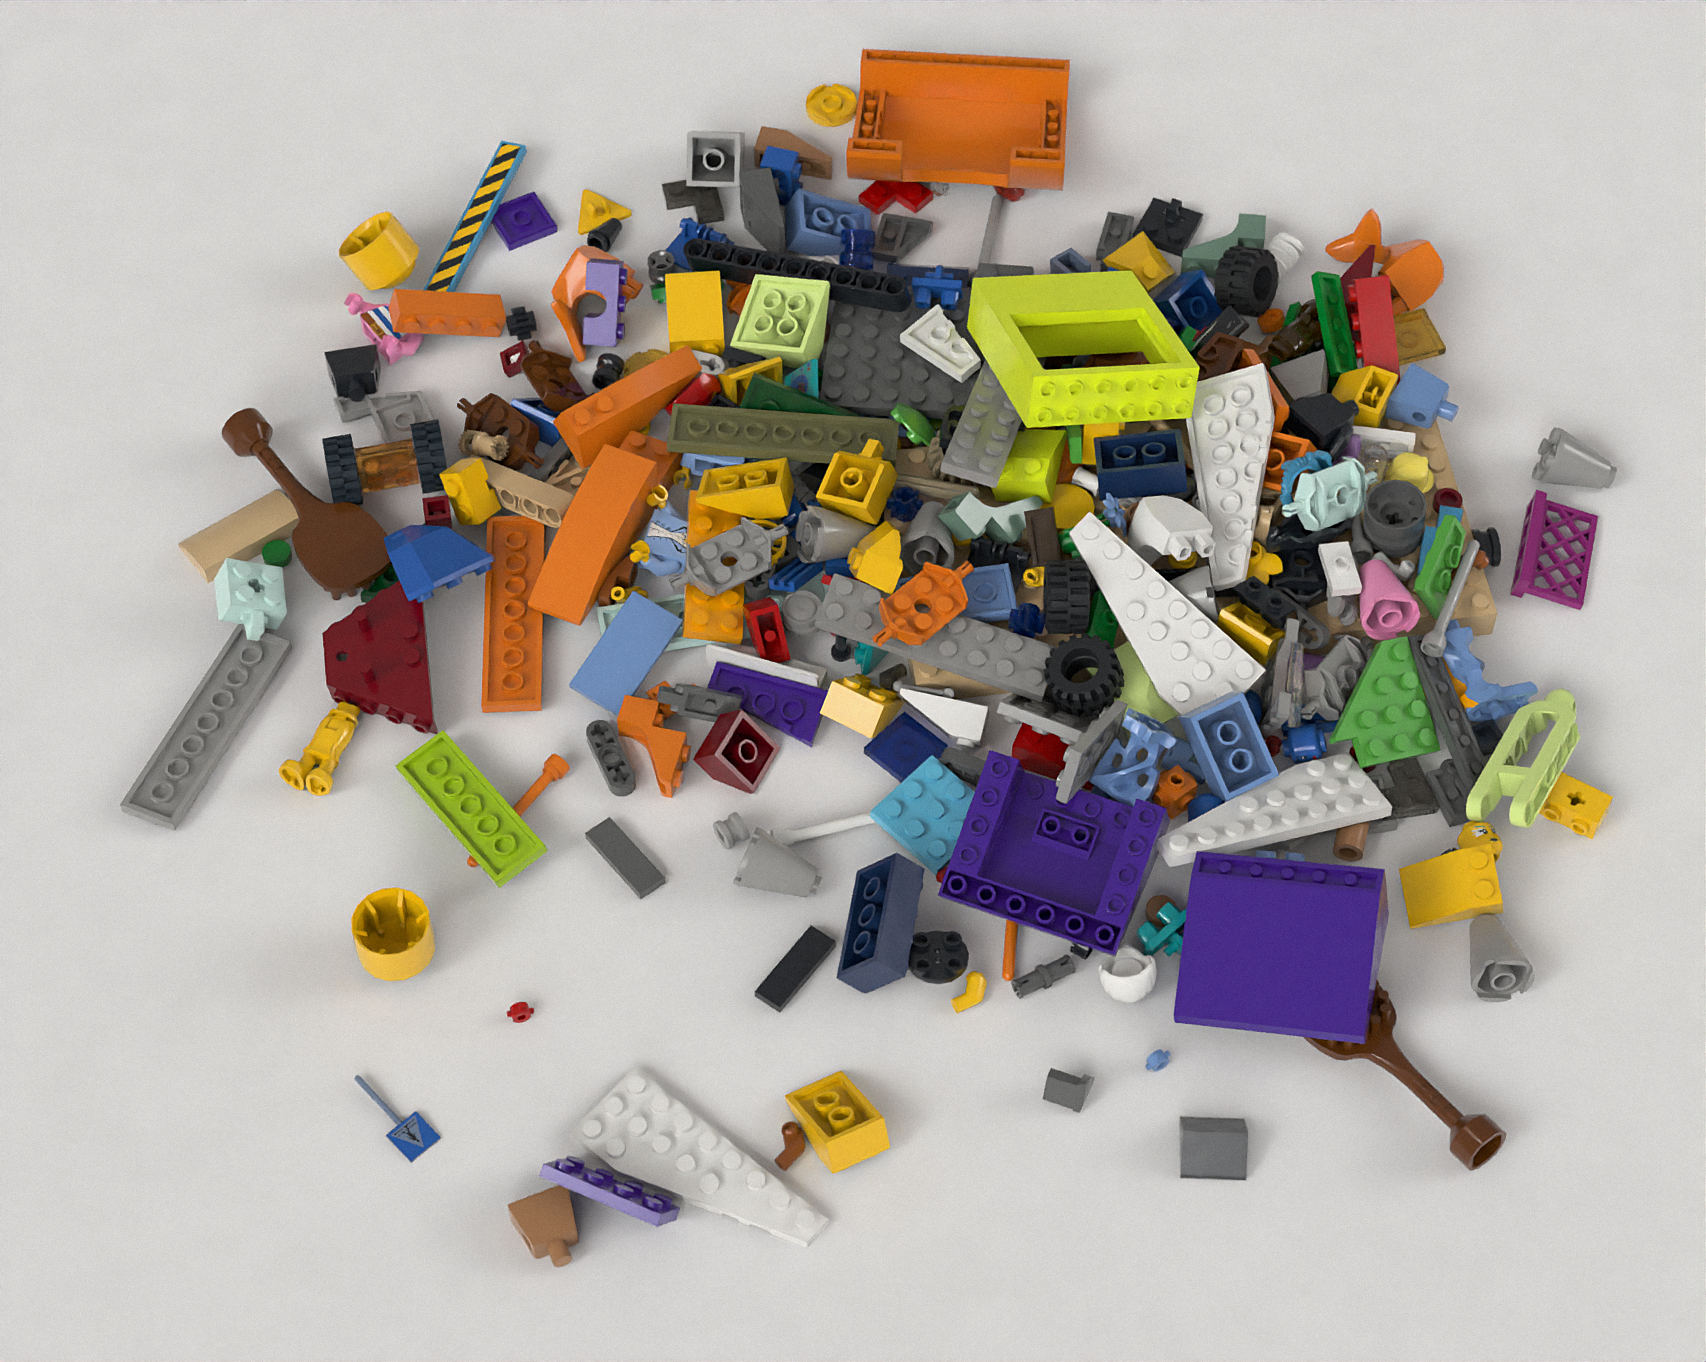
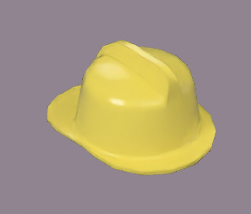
M1404 452L1397 455L1392 462L1372 470L1376 472L1378 477L1375 478L1378 481L1367 485L1368 491L1383 481L1401 480L1418 487L1422 493L1428 492L1433 487L1434 477L1428 468L1429 461L1427 457H1421L1412 452Z

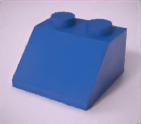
M1203 269L1180 274L1153 299V302L1177 335L1187 326L1201 331L1203 328L1208 327L1222 313L1220 306L1216 303L1215 289Z

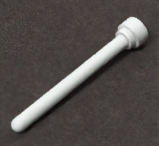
M870 812L792 831L790 828L784 829L782 826L770 829V835L789 848L794 846V842L876 822L870 817Z

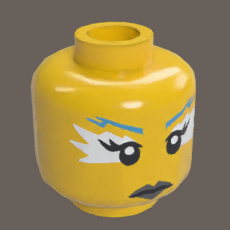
M1470 821L1462 827V832H1460L1457 838V844L1460 849L1491 844L1494 861L1496 862L1500 858L1503 843L1494 826L1489 822Z

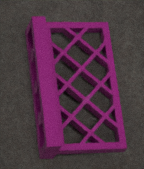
M1536 490L1526 508L1510 595L1522 598L1523 594L1527 593L1580 610L1584 603L1598 516L1546 500L1547 493ZM1547 511L1557 513L1562 520L1553 523L1547 515ZM1579 520L1589 523V527L1581 532L1574 521ZM1565 525L1573 534V536L1566 539L1558 530V528ZM1551 532L1558 542L1549 545L1543 535ZM1578 540L1585 549L1584 552L1577 554L1570 543ZM1562 547L1570 558L1561 561L1554 550ZM1547 554L1554 565L1545 568L1539 557ZM1574 563L1581 573L1573 577L1566 566ZM1559 570L1566 580L1557 584L1550 573ZM1542 576L1550 587L1545 589L1535 586V579ZM1570 585L1577 594L1576 598L1567 596L1562 588Z

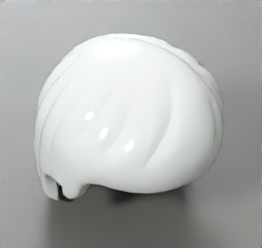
M1121 946L1116 957L1108 954L1104 957L1101 964L1098 965V973L1101 985L1113 999L1124 1003H1134L1143 999L1151 992L1156 983L1157 967L1153 956H1144L1140 951L1131 946Z

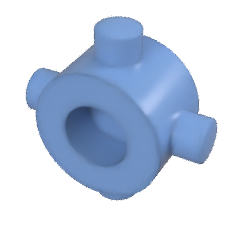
M1161 1049L1154 1051L1146 1059L1148 1062L1145 1065L1148 1071L1153 1069L1154 1072L1163 1069L1169 1063L1168 1057L1171 1054L1168 1050L1165 1052Z

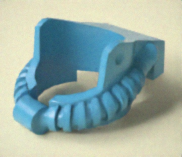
M1316 450L1313 453L1306 452L1304 457L1288 460L1281 465L1284 477L1281 479L1283 480L1281 482V492L1283 493L1279 498L1283 506L1294 502L1291 492L1293 482L1298 474L1304 470H1308L1309 474H1313L1333 466L1331 463L1332 458L1328 452Z

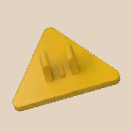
M585 189L582 191L578 234H587L610 218H616L619 221L629 218L632 212L630 209Z

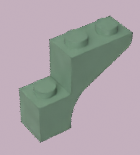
M1239 213L1238 224L1230 234L1185 249L1182 254L1180 274L1203 269L1207 278H1215L1219 260L1230 247L1237 245L1264 249L1266 215Z
M969 491L952 497L938 517L959 541L970 538L977 539L985 533L993 543L999 540L1000 545H1003L1004 542L1013 545L1022 538V531L1026 527L1024 511L1039 509L1043 502L1039 497L1033 496L1001 507H990L980 502Z

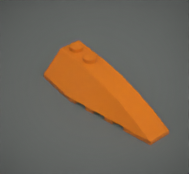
M687 345L566 409L553 423L583 470L593 464L604 444L619 448L631 430L640 432L703 368Z

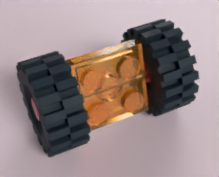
M439 420L410 424L415 454L411 439L354 448L351 434L322 438L333 504L349 502L361 505L363 504L362 490L363 493L376 492L383 489L419 484L416 465H418L423 494L444 491V485L439 474L447 469Z

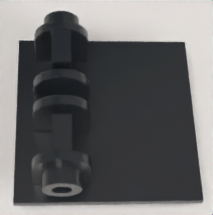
M983 536L972 539L970 543V548L972 549L967 559L969 565L972 564L974 568L1009 563L1016 595L1031 554L1025 551L1024 547L1018 548L1011 545L1008 547L1007 542L1000 545L999 540L992 543V540L985 539Z

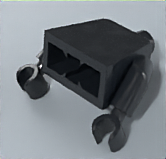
M1330 393L1314 397H1299L1294 403L1288 405L1289 417L1284 421L1282 430L1279 433L1289 435V429L1297 437L1310 440L1317 450L1328 452L1332 458L1331 463L1333 461L1337 462L1354 433V417L1359 413L1356 402L1348 400L1341 403Z

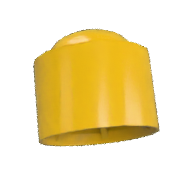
M385 211L370 217L355 228L343 241L338 253L339 257L365 288L372 291L380 288H394L405 282L415 268L416 258L420 249L419 245L391 212Z
M398 887L384 888L367 895L356 906L351 917V932L358 958L367 972L375 978L386 981H399L419 974L430 963L435 952V937L429 910L423 899L406 889Z

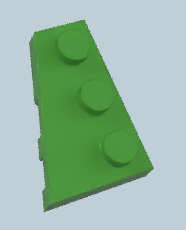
M1444 515L1441 525L1436 530L1431 549L1426 554L1425 563L1420 575L1415 580L1414 590L1435 620H1438L1446 595H1448L1452 585V568H1456L1459 565L1466 534L1456 516Z

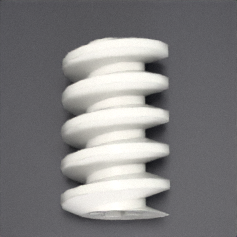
M1282 231L1277 233L1266 248H1264L1274 255L1277 262L1278 284L1304 254L1302 243L1290 233Z

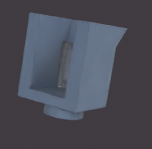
M1072 248L1050 259V274L1091 272V264Z

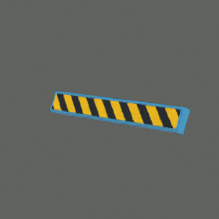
M501 140L423 290L455 292L527 153L525 145Z

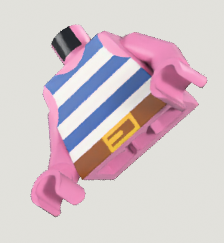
M348 294L344 303L346 306H349V313L356 315L359 312L363 333L373 345L377 344L378 351L390 365L403 356H413L419 345L424 340L423 334L394 332L388 309L389 304H372L363 301L359 294Z

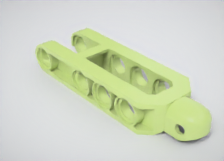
M1555 689L1549 692L1543 701L1538 700L1518 709L1468 796L1466 815L1469 820L1483 822L1489 812L1494 811L1500 798L1504 795L1514 797L1509 813L1511 825L1524 828L1532 826L1580 739L1578 726L1575 723L1577 718L1575 699L1569 690ZM1549 719L1556 721L1531 768L1517 766L1522 754L1527 753L1528 744L1533 735L1546 730Z

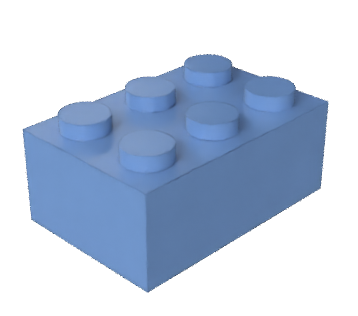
M1229 692L1178 717L1211 793L1222 801H1228L1279 776L1243 692Z

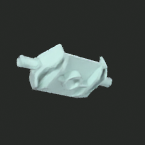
M1342 457L1344 462L1313 474L1301 473L1295 501L1282 507L1285 510L1282 511L1283 515L1291 517L1297 514L1304 528L1311 531H1319L1342 522L1348 517H1354L1362 512L1366 500V490H1368L1367 485L1376 483L1378 479L1375 477L1378 476L1374 471L1365 474V468L1358 460L1350 457Z

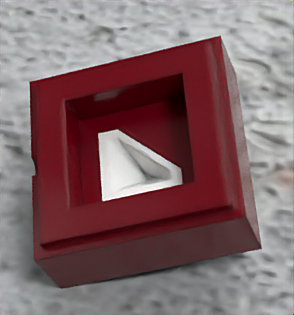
M524 341L500 352L504 373L509 378L522 372L519 366L523 356L529 353L528 345Z

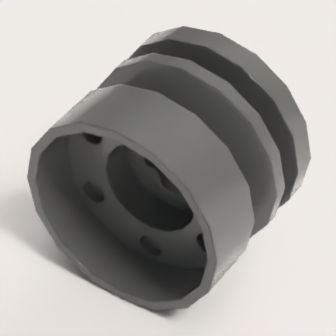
M1389 480L1375 485L1368 492L1364 504L1362 528L1364 538L1371 543L1373 552H1383L1388 558H1399L1415 552L1420 546L1424 534L1427 504L1425 496L1419 488L1406 481Z

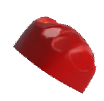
M704 372L699 377L693 378L663 409L671 417L673 403L707 406L715 395L721 394V384L714 375Z

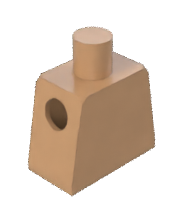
M557 1185L507 1204L512 1224L535 1259L550 1255L554 1267H562L572 1261L568 1248L576 1245L579 1240L569 1189Z

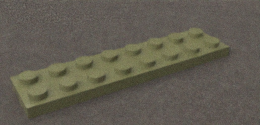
M673 403L667 452L760 459L787 457L788 461L830 464L834 453L839 450L858 455V453H862L868 439L880 441L884 447L882 459L890 462L895 468L899 422L894 419Z

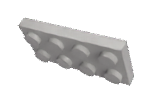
M1117 699L1110 708L1105 707L1099 719H1094L1091 722L1086 733L1081 732L1076 744L1068 746L1063 757V761L1066 762L1065 769L1060 772L1055 786L1059 787L1056 800L1067 804L1090 779L1115 738H1118L1128 706L1127 703Z

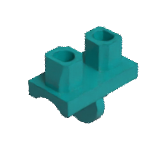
M1168 902L1156 915L1165 925L1161 931L1149 920L1138 928L1135 935L1145 946L1142 952L1145 956H1153L1167 943L1169 945L1163 950L1166 956L1170 957L1174 952L1181 956L1184 932L1181 935L1178 933L1185 927L1187 908L1181 912L1176 906Z

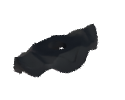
M1297 514L1285 517L1280 525L1270 528L1266 539L1267 553L1296 548L1312 549L1319 546V544L1331 543L1350 529L1353 519L1348 517L1342 522L1319 531H1314V533L1307 536L1302 532L1306 529Z

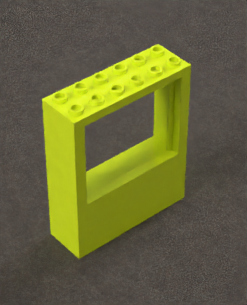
M1132 270L973 278L967 329L1027 428L1192 417L1200 367ZM1143 352L1150 364L1044 370L1036 357Z

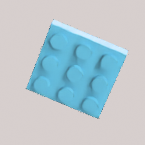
M931 755L870 811V817L936 875L937 872L944 869L950 862L975 792Z

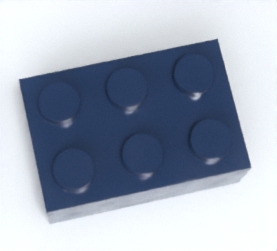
M1181 429L1094 438L1100 501L1107 499L1106 493H1110L1113 498L1124 499L1187 492Z

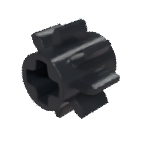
M524 306L511 309L512 315L506 316L510 337L517 335L519 341L532 338L531 332L537 331L533 311L526 312Z

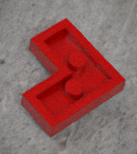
M876 180L859 194V203L877 215H880L895 201L916 214L933 200V191L917 181L895 182Z

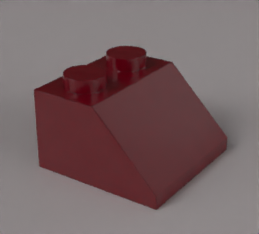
M740 709L719 715L693 760L712 779L746 793L754 794L778 754L780 747Z

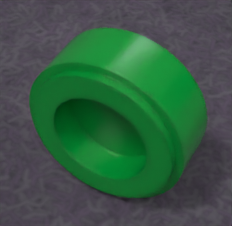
M270 541L262 549V556L266 565L283 568L292 560L291 548L285 541Z

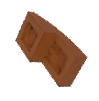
M630 555L620 562L605 580L598 594L599 607L615 605L616 601L611 597V591L614 587L619 586L627 589L634 586L638 575V563L632 562Z

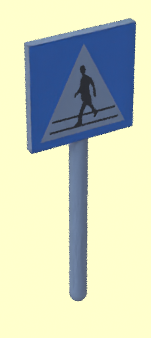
M359 1075L355 1076V1081L398 1125L386 1137L410 1163L441 1139L416 1111L402 1121Z

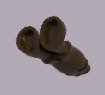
M1315 299L1308 300L1301 307L1300 314L1296 316L1295 320L1283 327L1268 345L1269 352L1279 360H1291L1304 354L1315 343L1323 341Z

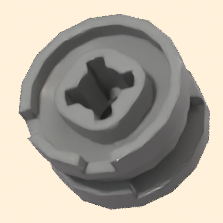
M796 591L784 599L782 603V624L789 634L795 633L797 637H808L820 630L815 627V621L822 602L816 594L809 591Z

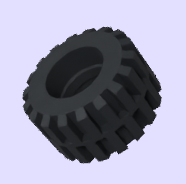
M1236 245L1224 252L1216 268L1214 279V295L1216 303L1220 306L1222 312L1230 305L1239 315L1257 318L1260 315H1264L1267 309L1271 307L1272 301L1276 296L1279 277L1277 262L1269 250Z
M1085 560L1047 561L1044 568L1043 605L1045 628L1048 634H1085L1089 625L1090 614L1089 572Z
M1082 634L1081 638H1077L1076 635L1069 636V641L1061 640L1058 642L1059 647L1057 649L1052 648L1049 652L1051 658H1046L1044 663L1046 669H1044L1045 681L1056 704L1061 706L1063 711L1069 713L1072 710L1074 716L1079 717L1082 713H1085L1086 717L1093 716L1094 711H1098L1100 714L1105 706L1111 707L1115 702L1114 697L1119 698L1122 694L1120 687H1124L1125 682L1123 669L1114 649L1111 648L1110 643L1106 640L1102 641L1096 635L1090 638L1089 634ZM1081 669H1098L1097 673L1086 682H1070L1074 674Z

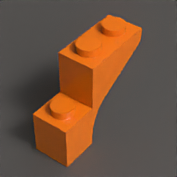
M625 695L617 717L619 736L634 739L647 749L660 793L664 797L672 798L675 788H680L684 771L681 769L683 763H688L691 755V745H687V733L663 728L665 716L661 714L660 702Z

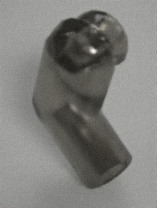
M899 663L879 673L880 687L888 691L894 690V682L907 676L906 667Z

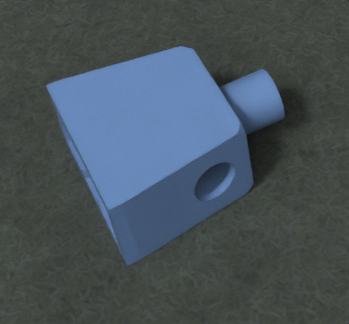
M1411 363L1388 400L1385 417L1428 429L1431 428L1438 416L1452 422L1458 413L1459 406L1447 401L1450 388L1448 383Z

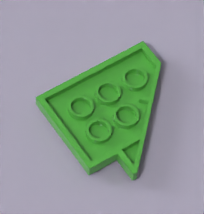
M1407 636L1381 641L1376 644L1329 739L1330 744L1352 740L1360 769L1433 754L1441 750Z

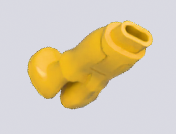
M339 702L336 709H331L318 725L312 740L303 749L302 758L299 761L288 759L282 763L279 768L280 777L297 790H303L307 786L308 791L316 796L330 793L334 783L332 773L338 767L340 756L354 735V730L358 725L357 717L360 709L357 706ZM315 764H319L318 768L313 769Z

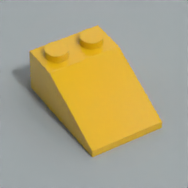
M787 457L706 469L702 475L696 501L698 504L760 520L768 518L777 520L788 516L795 486Z
M1491 844L1459 849L1399 869L1410 929L1472 919L1482 914L1495 915L1503 913V901Z
M838 1071L784 1095L787 1104L816 1154L832 1174L845 1170L890 1148L884 1117L842 1071Z

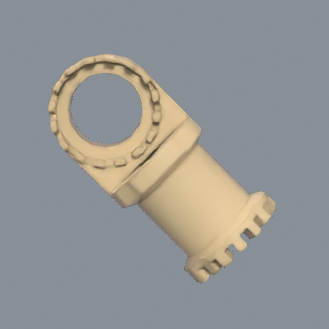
M467 430V432L464 431V434L460 435L461 439L459 438L458 440L460 441L458 443L460 452L468 456H491L494 460L501 461V459H504V456H507L506 453L509 452L507 450L509 448L507 444L509 443L506 442L507 438L503 435L492 437L485 432ZM471 439H472V442H471V449H472V451H471L470 448H469V443H470Z

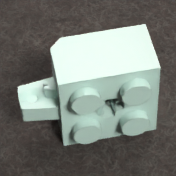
M230 558L225 559L214 578L218 619L225 622L244 624L247 639L259 641L260 636L264 633V628L277 630L287 614L282 567Z

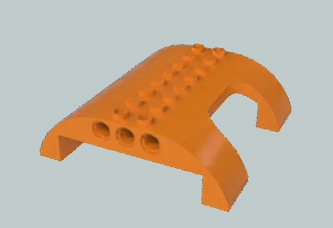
M862 49L860 91L853 137L848 138L846 151L848 179L981 184L1006 188L1063 191L1070 60Z

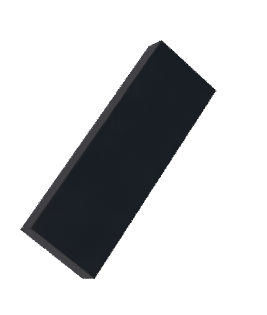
M810 925L755 990V997L780 1013L836 947V941Z

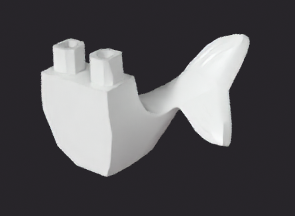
M1164 495L1144 497L1135 511L1129 528L1128 546L1150 566L1162 555L1172 554L1179 561L1186 560L1191 555V552L1197 551L1202 558L1210 557L1216 545L1215 541L1211 538L1214 527L1201 511L1181 499Z

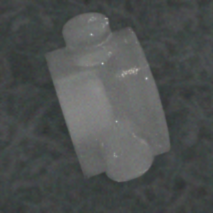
M931 183L930 188L935 195H944L946 197L949 194L947 191L949 189L948 183Z

